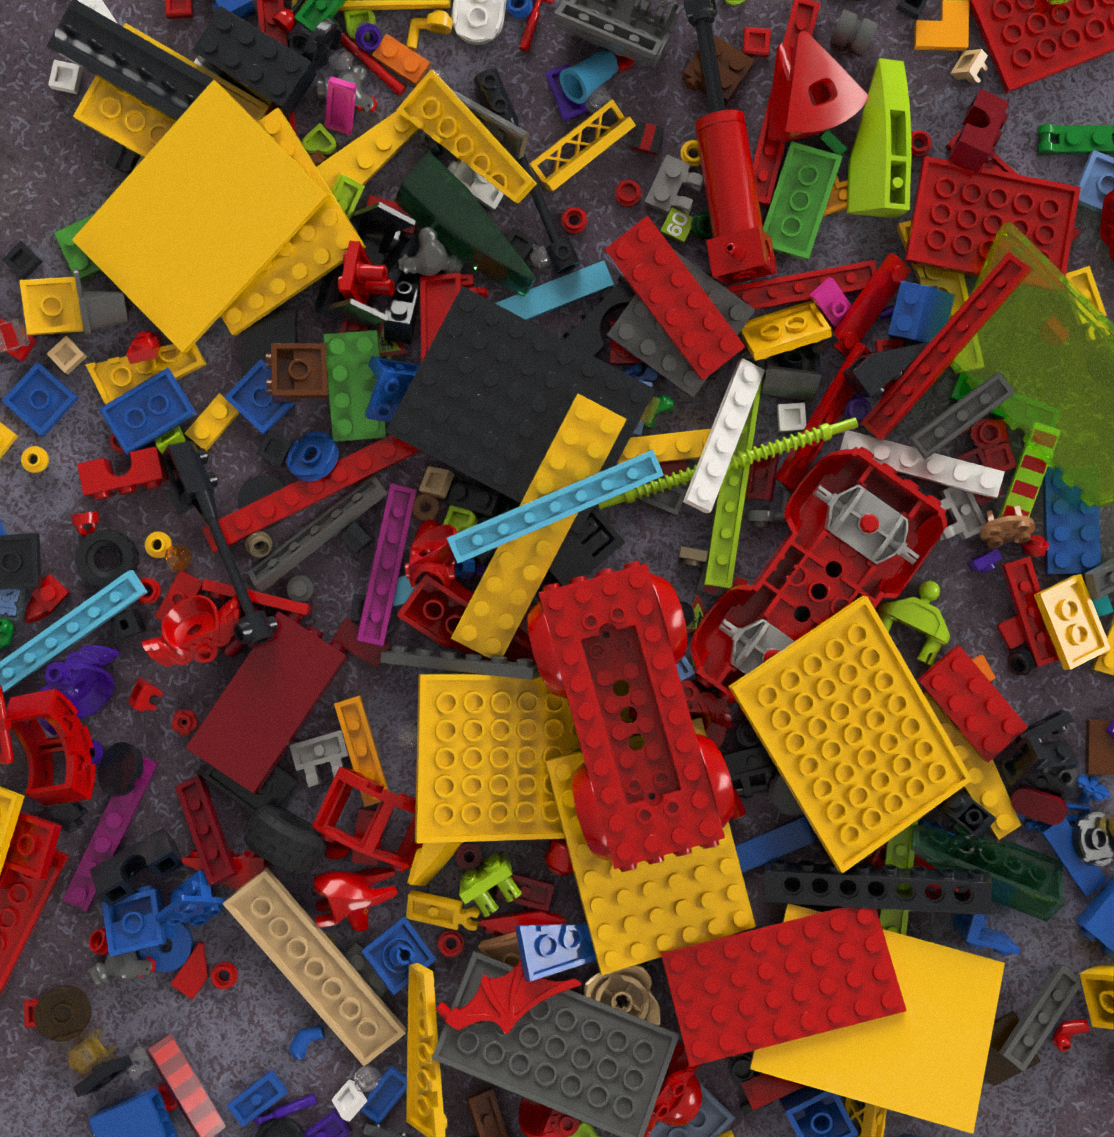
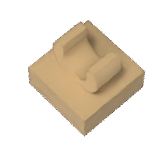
M982 49L963 51L950 74L957 80L967 79L969 83H980L981 79L977 74L978 72L987 71L988 68L984 62L988 55Z

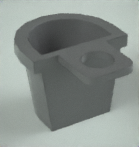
M78 267L74 268L85 336L92 335V331L128 322L123 292L120 289L82 291Z

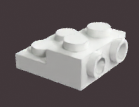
M460 159L458 162L453 160L446 170L445 174L449 176L446 181L447 184L465 196L473 197L492 211L496 209L504 193L489 183L484 177L480 176Z

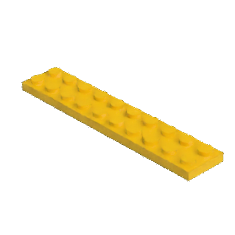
M577 394L519 507L599 473L627 419ZM578 513L498 546L451 639L490 659L491 656H504Z

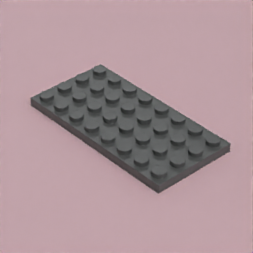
M474 951L451 1010L453 1011L455 1007L460 1009L473 999L479 989L480 979L484 974H487L488 978H498L509 973L514 967ZM569 989L538 1003L518 1020L508 1034H503L501 1027L491 1021L476 1022L461 1030H456L445 1023L432 1059L617 1136L644 1137L679 1034Z

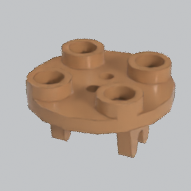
M1020 505L1014 506L1015 516H1005L994 519L992 510L986 511L988 523L980 528L979 535L989 548H997L1002 546L1003 543L1010 542L1026 543L1031 540L1030 534L1035 530L1033 519L1022 516Z

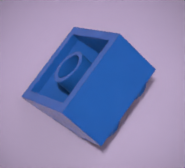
M901 281L888 337L919 344L930 343L948 322L955 295L930 286Z
M806 1086L780 1098L783 1109L798 1137H855L858 1135L838 1094Z

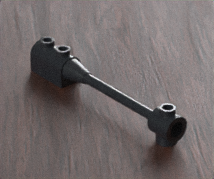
M491 68L476 75L473 79L474 88L482 106L518 126V116L498 70ZM525 153L524 157L520 159L515 158L537 183ZM537 183L530 191V194L552 243L546 247V252L555 273L563 274L578 267L580 261L570 238L561 239Z
M192 441L168 445L161 458L180 505L192 502L204 521L207 522L245 614L238 621L239 623L234 625V634L237 641L241 645L247 643L249 647H255L270 641L275 637L273 632L278 630L276 619L273 616L267 617L264 611L255 612L217 519L214 488L217 487L218 480L214 472L207 473L204 464L208 462L206 450L204 448L197 449L195 442Z

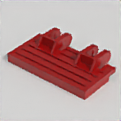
M461 273L420 277L421 363L461 287H474L473 274L461 275ZM468 288L484 298L488 296L486 288Z

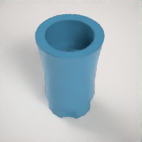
M603 49L578 64L563 69L560 73V84L566 96L577 104L584 103L597 88L618 71L617 58L611 51Z

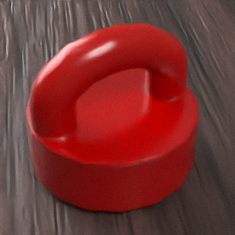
M96 511L72 514V525H76L77 532L82 536H86L89 533L92 534L96 531V522H100L99 513ZM89 523V530H85L83 524Z
M336 840L334 843L327 841V849L324 854L329 859H339L349 854L351 848Z

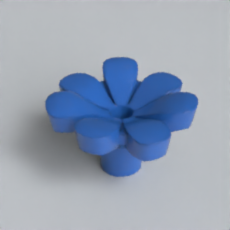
M1080 774L1077 778L1076 785L1081 787L1083 791L1079 796V800L1084 804H1089L1091 799L1096 802H1100L1103 799L1107 800L1111 797V794L1107 792L1108 789L1104 785H1098L1099 779L1094 776H1090L1088 779L1085 775Z

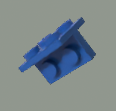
M199 870L172 891L171 904L155 915L156 921L166 922L167 925L191 923L192 926H201L226 908L223 903L227 898L212 897L211 885L208 884L205 872Z

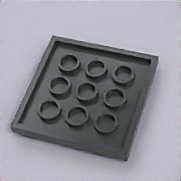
M675 251L736 335H738L755 309ZM635 293L606 336L689 397L694 398L707 378L702 381Z

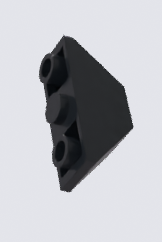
M961 789L936 806L962 831L976 839L996 820L991 813Z

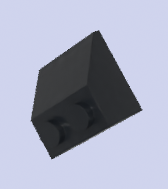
M809 344L764 359L763 369L765 372L762 377L761 395H768L773 398H790L797 401H815L821 379L820 354L816 356Z

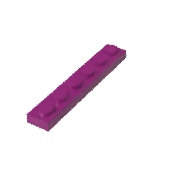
M391 483L389 485L356 637L358 642L384 646L416 489Z
M143 755V772L140 779H136V782L133 784L136 787L126 796H111L62 899L84 911L90 909L97 895L90 869L116 855L158 767V762Z

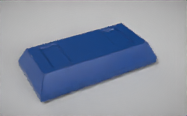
M391 1065L367 1095V1102L360 1111L373 1122L380 1125L407 1090V1077Z

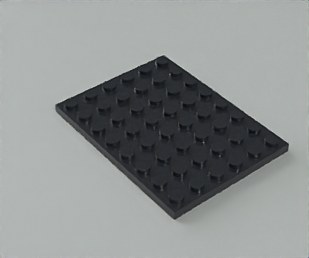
M462 286L385 432L521 504L577 394L627 419L600 470L601 472L617 464L656 389ZM594 506L578 512L569 530L579 534Z

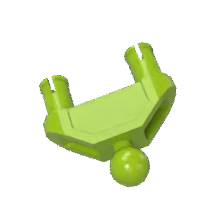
M929 580L923 582L919 587L920 599L908 597L880 604L877 614H879L888 632L893 622L898 621L925 634L927 640L917 660L932 667L941 646H945L948 643L950 635L940 610L929 604L930 601L936 600L940 595L939 585Z

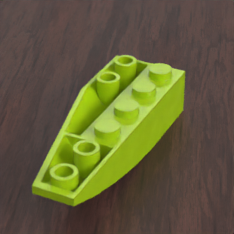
M879 58L876 62L867 94L870 98L864 105L848 161L847 214L896 219L910 210V103L904 61Z

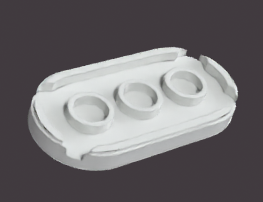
M454 0L451 18L453 19V27L456 34L465 42L473 45H483L493 41L502 31L507 0Z

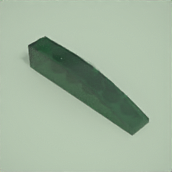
M919 825L912 827L911 850L939 870L942 867L954 868L956 871L981 869L990 873L993 901L1045 922L1064 906L1062 864L1059 860L1013 842L1005 841L1003 844H1000L986 837L978 840L969 838L968 834L958 833L955 836L948 834L946 830Z

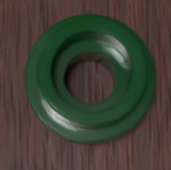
M708 212L697 213L692 219V232L699 239H707L713 235ZM702 221L704 222V225H705L704 230H702V228H701V222H702Z

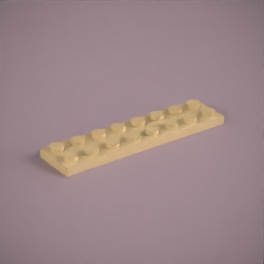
M268 867L225 900L223 905L363 1066L406 1034V1027L324 932L317 927V924Z

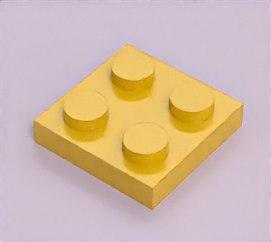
M75 277L19 280L27 336L83 332Z

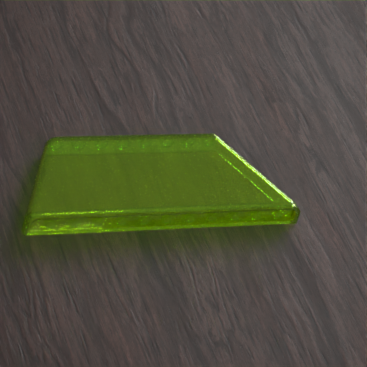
M1007 221L996 232L971 294L1008 252H1011L1028 265L1032 271L949 366L956 373L962 371L968 377L965 382L972 389H975L996 372L1000 371L1016 393L993 410L996 412L1000 409L1006 415L1003 419L1004 422L1014 431L1018 428L1025 435L1022 440L1032 450L1038 447L1045 454L1041 459L1051 469L1057 467L1063 473L1060 478L1071 489L1076 486L1082 492L1079 497L1087 506L1091 508L1094 505L1097 508L1113 504L1114 325L1016 226Z

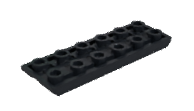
M78 0L71 1L60 24L46 46L175 121L183 115L214 80Z

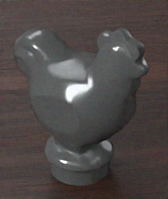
M425 227L419 232L420 247L416 255L413 257L402 255V258L398 259V268L403 270L404 274L408 272L415 274L417 272L425 276H433L443 270L444 274L459 273L462 268L463 259L457 257V254L447 256L444 245L437 239L436 231L431 227Z

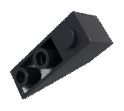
M402 271L394 284V294L389 296L385 314L389 317L387 321L383 322L384 341L411 344L418 310L420 277H423L422 274L417 272L415 274L410 272L404 274Z
M929 342L862 355L848 366L842 374L860 398H875L885 390L884 386L890 380L894 381L901 377L905 372L904 368L913 363Z

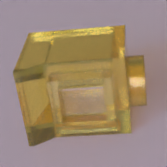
M98 1028L67 1053L70 1057L68 1058L69 1066L75 1072L80 1071L84 1075L115 1050L113 1045L105 1050L97 1039L103 1032L101 1028Z

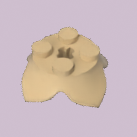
M634 965L605 975L597 973L585 983L584 996L658 1026L660 1025V1007L651 993V977L643 967ZM625 995L628 1002L626 1004L622 1002L621 1005H618L616 997Z

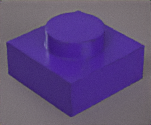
M998 549L989 550L967 562V565L971 572L981 571L983 574L997 567L995 562L1002 559V556Z

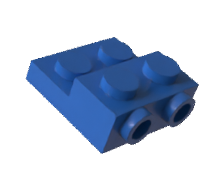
M153 886L138 888L136 894L130 895L111 907L102 902L109 957H116L166 944L163 922L156 921L155 917L156 914L164 909L162 890L154 889Z

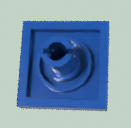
M405 916L398 919L360 950L391 995H395L408 984L409 965L419 963L427 968L437 960Z

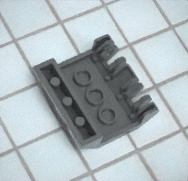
M563 0L555 11L553 19L556 28L565 31L569 35L580 37L589 41L592 45L601 46L613 51L616 55L625 56L637 61L642 66H649L654 69L671 38L682 7L671 3L662 24L661 20L668 5L667 0H662L659 3L654 19L646 16L653 0H644L639 13L636 12L641 0H616L615 3H612L613 0H570L569 2Z

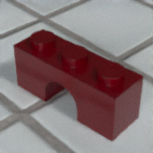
M980 88L967 110L962 123L965 126L956 139L948 159L975 172L979 171L983 163L988 165L996 151L992 147H995L1002 135L1000 130L1008 119L1009 114L1005 112L1009 102Z

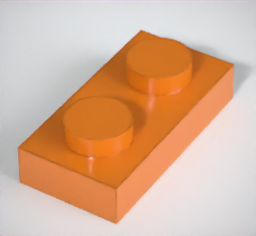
M387 33L372 54L374 60L414 86L419 84L431 66L428 60Z

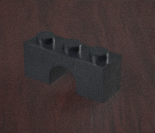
M162 828L90 869L97 895L111 907L135 893L132 882L140 870L150 868L160 879L184 864L174 839Z

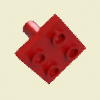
M349 241L348 250L343 254V275L339 276L338 289L345 300L352 298L367 305L370 295L393 296L395 285L393 279H387L388 270L386 265H372L360 241Z

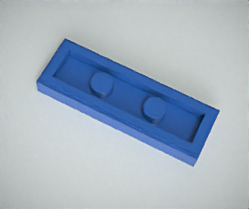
M801 816L735 845L741 871L742 873L809 845L815 839L811 835L805 816Z
M1066 818L1060 824L1045 825L1039 830L1083 895H1089L1107 881L1098 866L1085 864L1075 853L1072 843L1073 828Z

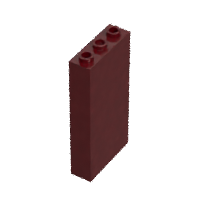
M280 611L277 612L274 617L278 625V630L273 632L275 637L264 644L255 646L186 746V749L252 793L260 791L349 658V656L344 654L345 647L334 640L329 644L322 639L324 635L322 632L311 625L306 629L299 624L302 619L289 611L286 614Z

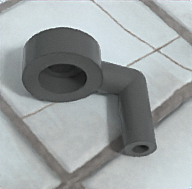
M781 492L780 513L767 510L748 511L747 522L753 523L754 528H769V523L787 524L784 518V510L791 492Z

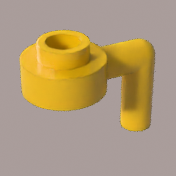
M434 10L433 13L427 15V18H412L406 47L416 51L420 29H427L433 33L450 34L453 19L449 17L447 12L442 10Z

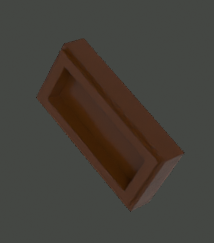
M1086 720L1085 773L1114 775V739L1105 731L1112 720Z

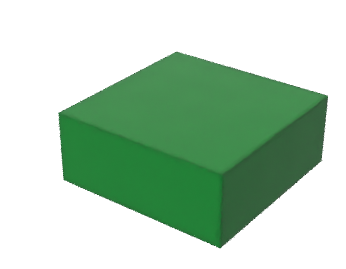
M827 130L820 137L837 155L843 156L849 150L830 130Z

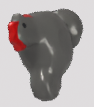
M355 65L350 68V71L342 72L335 77L357 84L355 109L364 111L366 114L375 111V108L378 106L375 97L365 95L361 89L367 79V70L363 66ZM327 76L317 78L318 100H325V102L327 101L329 80Z
M137 952L116 957H109L108 953L105 963L102 961L97 962L95 966L90 968V974L95 984L102 987L111 984L113 977L121 981H131L145 975L149 977L156 970V961L151 956L146 959H140Z

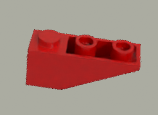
M229 849L238 874L221 883L237 891L266 867L269 869V861L260 857L251 849L245 850V854H234V850ZM191 850V854L182 858V863L197 871H204L197 850Z
M539 909L491 914L487 917L481 916L479 925L484 926L483 930L490 934L498 935L500 932L506 935L516 932L515 925L567 924V917L549 910L546 912Z

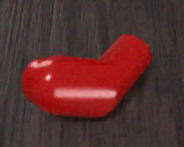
M1079 1019L1062 1022L1052 1036L1053 1044L1059 1051H1068L1071 1045L1070 1039L1074 1034L1089 1033L1087 1020Z

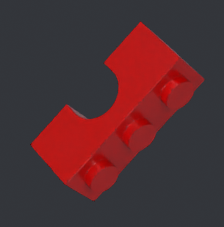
M157 447L130 452L131 468L123 476H117L113 471L111 461L105 458L78 463L77 467L83 495L93 497L94 501L110 498V493L120 492V495L135 493L137 487L146 486V489L162 487V482L169 481L168 473L161 458L162 453Z

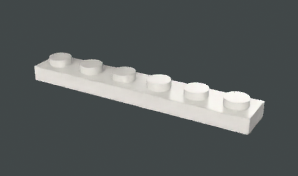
M743 358L738 360L683 500L684 503L706 514L711 512L765 372L764 369Z
M850 430L845 431L840 450L863 447L874 455L873 459L881 465L883 463L890 465L897 473L994 499L998 497L1005 473L1004 471L936 453L924 460L914 447L887 440L881 441L876 437Z

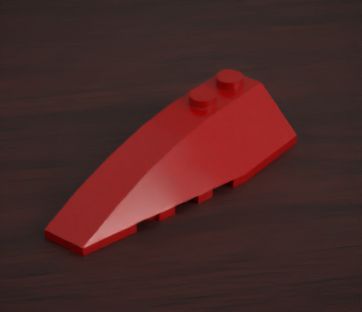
M425 571L396 616L441 646L463 651L464 655L467 653L480 654L451 639L474 593L455 580H451L450 586H445L436 574ZM518 627L504 657L508 658V662H517V659H531L533 664H536L529 635ZM482 655V659H490Z

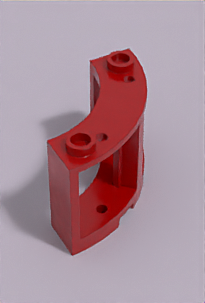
M57 689L11 697L6 708L7 717L11 718V730L19 738L28 761L29 777L25 795L45 806L89 800L92 796L95 781V764H91L90 748H93V743L87 726H82L76 715L79 712L77 708ZM43 717L48 721L58 736L46 738L37 718ZM64 751L66 759L64 784L53 785L51 753Z
M339 767L311 827L321 832L319 836L326 841L334 843L336 840L363 854L390 863L392 868L401 872H405L406 868L411 869L416 851L423 846V843L415 842V815L398 852L379 847L377 844L395 807L415 814L416 797L402 792L399 795L383 789V784L356 770ZM353 787L380 800L363 839L355 837L335 826Z

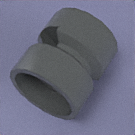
M844 9L830 39V43L841 48L848 45L851 52L863 57L878 23L867 18H863L860 21L858 20V14Z

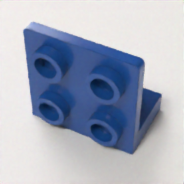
M371 356L368 366L376 375L377 381L365 416L367 419L391 422L420 365Z
M954 914L952 925L970 947L976 949H983V946L993 948L994 952L1004 956H1009L1010 953L1020 954L1021 949L1005 932L986 928V915Z

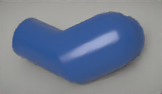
M323 1025L302 1029L297 1032L289 1047V1052L294 1059L301 1060L305 1058L309 1043L325 1038Z

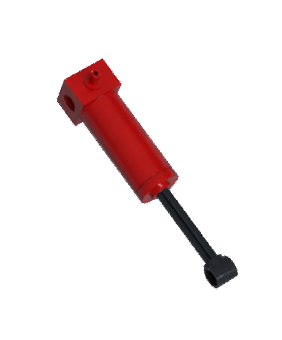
M683 0L686 17L691 26L696 27L710 114L697 119L694 125L713 234L712 239L706 240L712 277L728 286L778 274L772 238L763 230L744 112L725 109L711 25L715 21L714 17L717 16L715 0Z

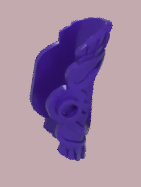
M84 645L79 652L69 654L65 662H54L46 668L45 680L48 685L42 687L40 691L57 689L77 708L79 712L76 715L79 719L93 715L108 702L114 690L113 677L102 667L115 660L121 653L116 649L105 646ZM43 717L38 718L40 724L47 732L52 735L57 734L48 721Z

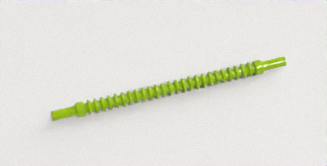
M854 417L832 425L825 423L819 425V429L813 427L811 432L806 429L804 434L800 432L797 433V436L791 434L789 439H786V437H783L782 441L776 439L773 444L769 441L767 446L761 444L760 448L753 446V450L749 451L747 448L745 453L738 451V455H732L727 471L730 472L732 467L738 469V465L745 467L747 462L752 465L754 460L760 462V458L767 460L769 455L774 458L776 453L782 455V451L789 453L791 448L797 450L798 446L804 448L807 443L811 446L813 441L819 443L820 439L823 441L830 440L833 435L858 428V422ZM694 465L692 470L687 467L685 472L679 470V474L672 472L670 477L665 474L663 479L659 477L657 481L652 480L648 484L645 483L642 486L598 504L601 510L623 502L630 504L636 501L635 498L642 500L644 495L650 497L651 493L657 495V491L664 493V489L672 490V486L679 488V484L682 483L686 486V482H691L697 465Z

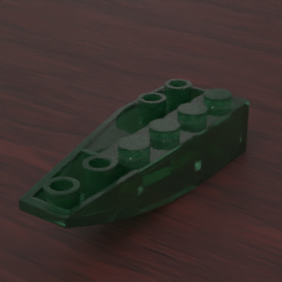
M430 152L426 153L401 182L395 202L409 216L416 220L422 228L431 227L438 235L437 239L452 254L495 282L525 297L536 279L534 274L470 190Z

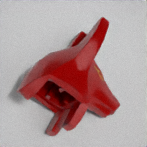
M372 868L354 873L346 871L320 873L313 880L315 892L327 898L317 900L316 908L318 912L331 910V913L317 916V927L336 925L346 917L352 929L357 932L367 930L369 928L368 913L370 906L380 904L397 895L396 886L377 889L371 888V886L379 881L396 876L395 869Z

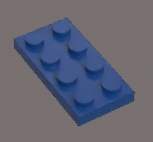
M1098 467L1047 468L1042 481L1044 538L1050 544L1049 549L1046 550L1044 555L1045 574H1085L1101 565Z

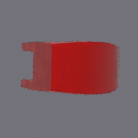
M801 31L796 35L793 47L784 42L778 45L776 50L768 139L791 142L813 137L847 121L870 98L836 60L806 31Z

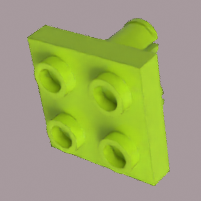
M506 852L501 855L498 853L491 855L484 861L485 865L477 870L475 867L473 870H467L461 876L463 878L460 880L459 889L461 899L465 904L474 899L484 917L490 915V910L494 913L499 908L487 891L496 884L507 902L513 901V895L517 898L522 894L511 877V860Z

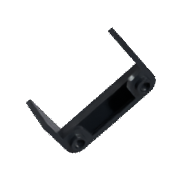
M381 202L353 212L349 220L366 246L364 250L372 265H382L385 253L395 250L399 246L401 230L414 226L416 220ZM343 263L323 277L315 304L316 313L328 318L363 326H370L388 320L389 316L380 312L378 302L372 300L373 295H370L367 305L352 298L345 300L338 289L339 276L343 275L344 270Z

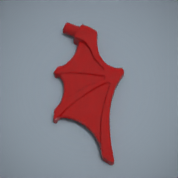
M519 960L518 964L504 976L488 978L487 974H484L480 979L477 993L464 1007L460 1009L455 1007L452 1011L445 1003L441 1002L435 1011L445 1019L444 1021L450 1027L456 1030H461L476 1022L491 1021L501 1027L503 1034H508L518 1020L538 1003L566 990L579 987L582 984L574 978L566 981H552L545 978L531 982L526 981L522 961Z

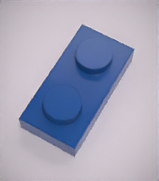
M271 1069L227 1104V1107L243 1128L286 1095L288 1090Z

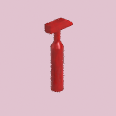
M536 0L534 8L527 19L519 46L520 50L529 52L540 16L539 7L541 1L553 4V0Z

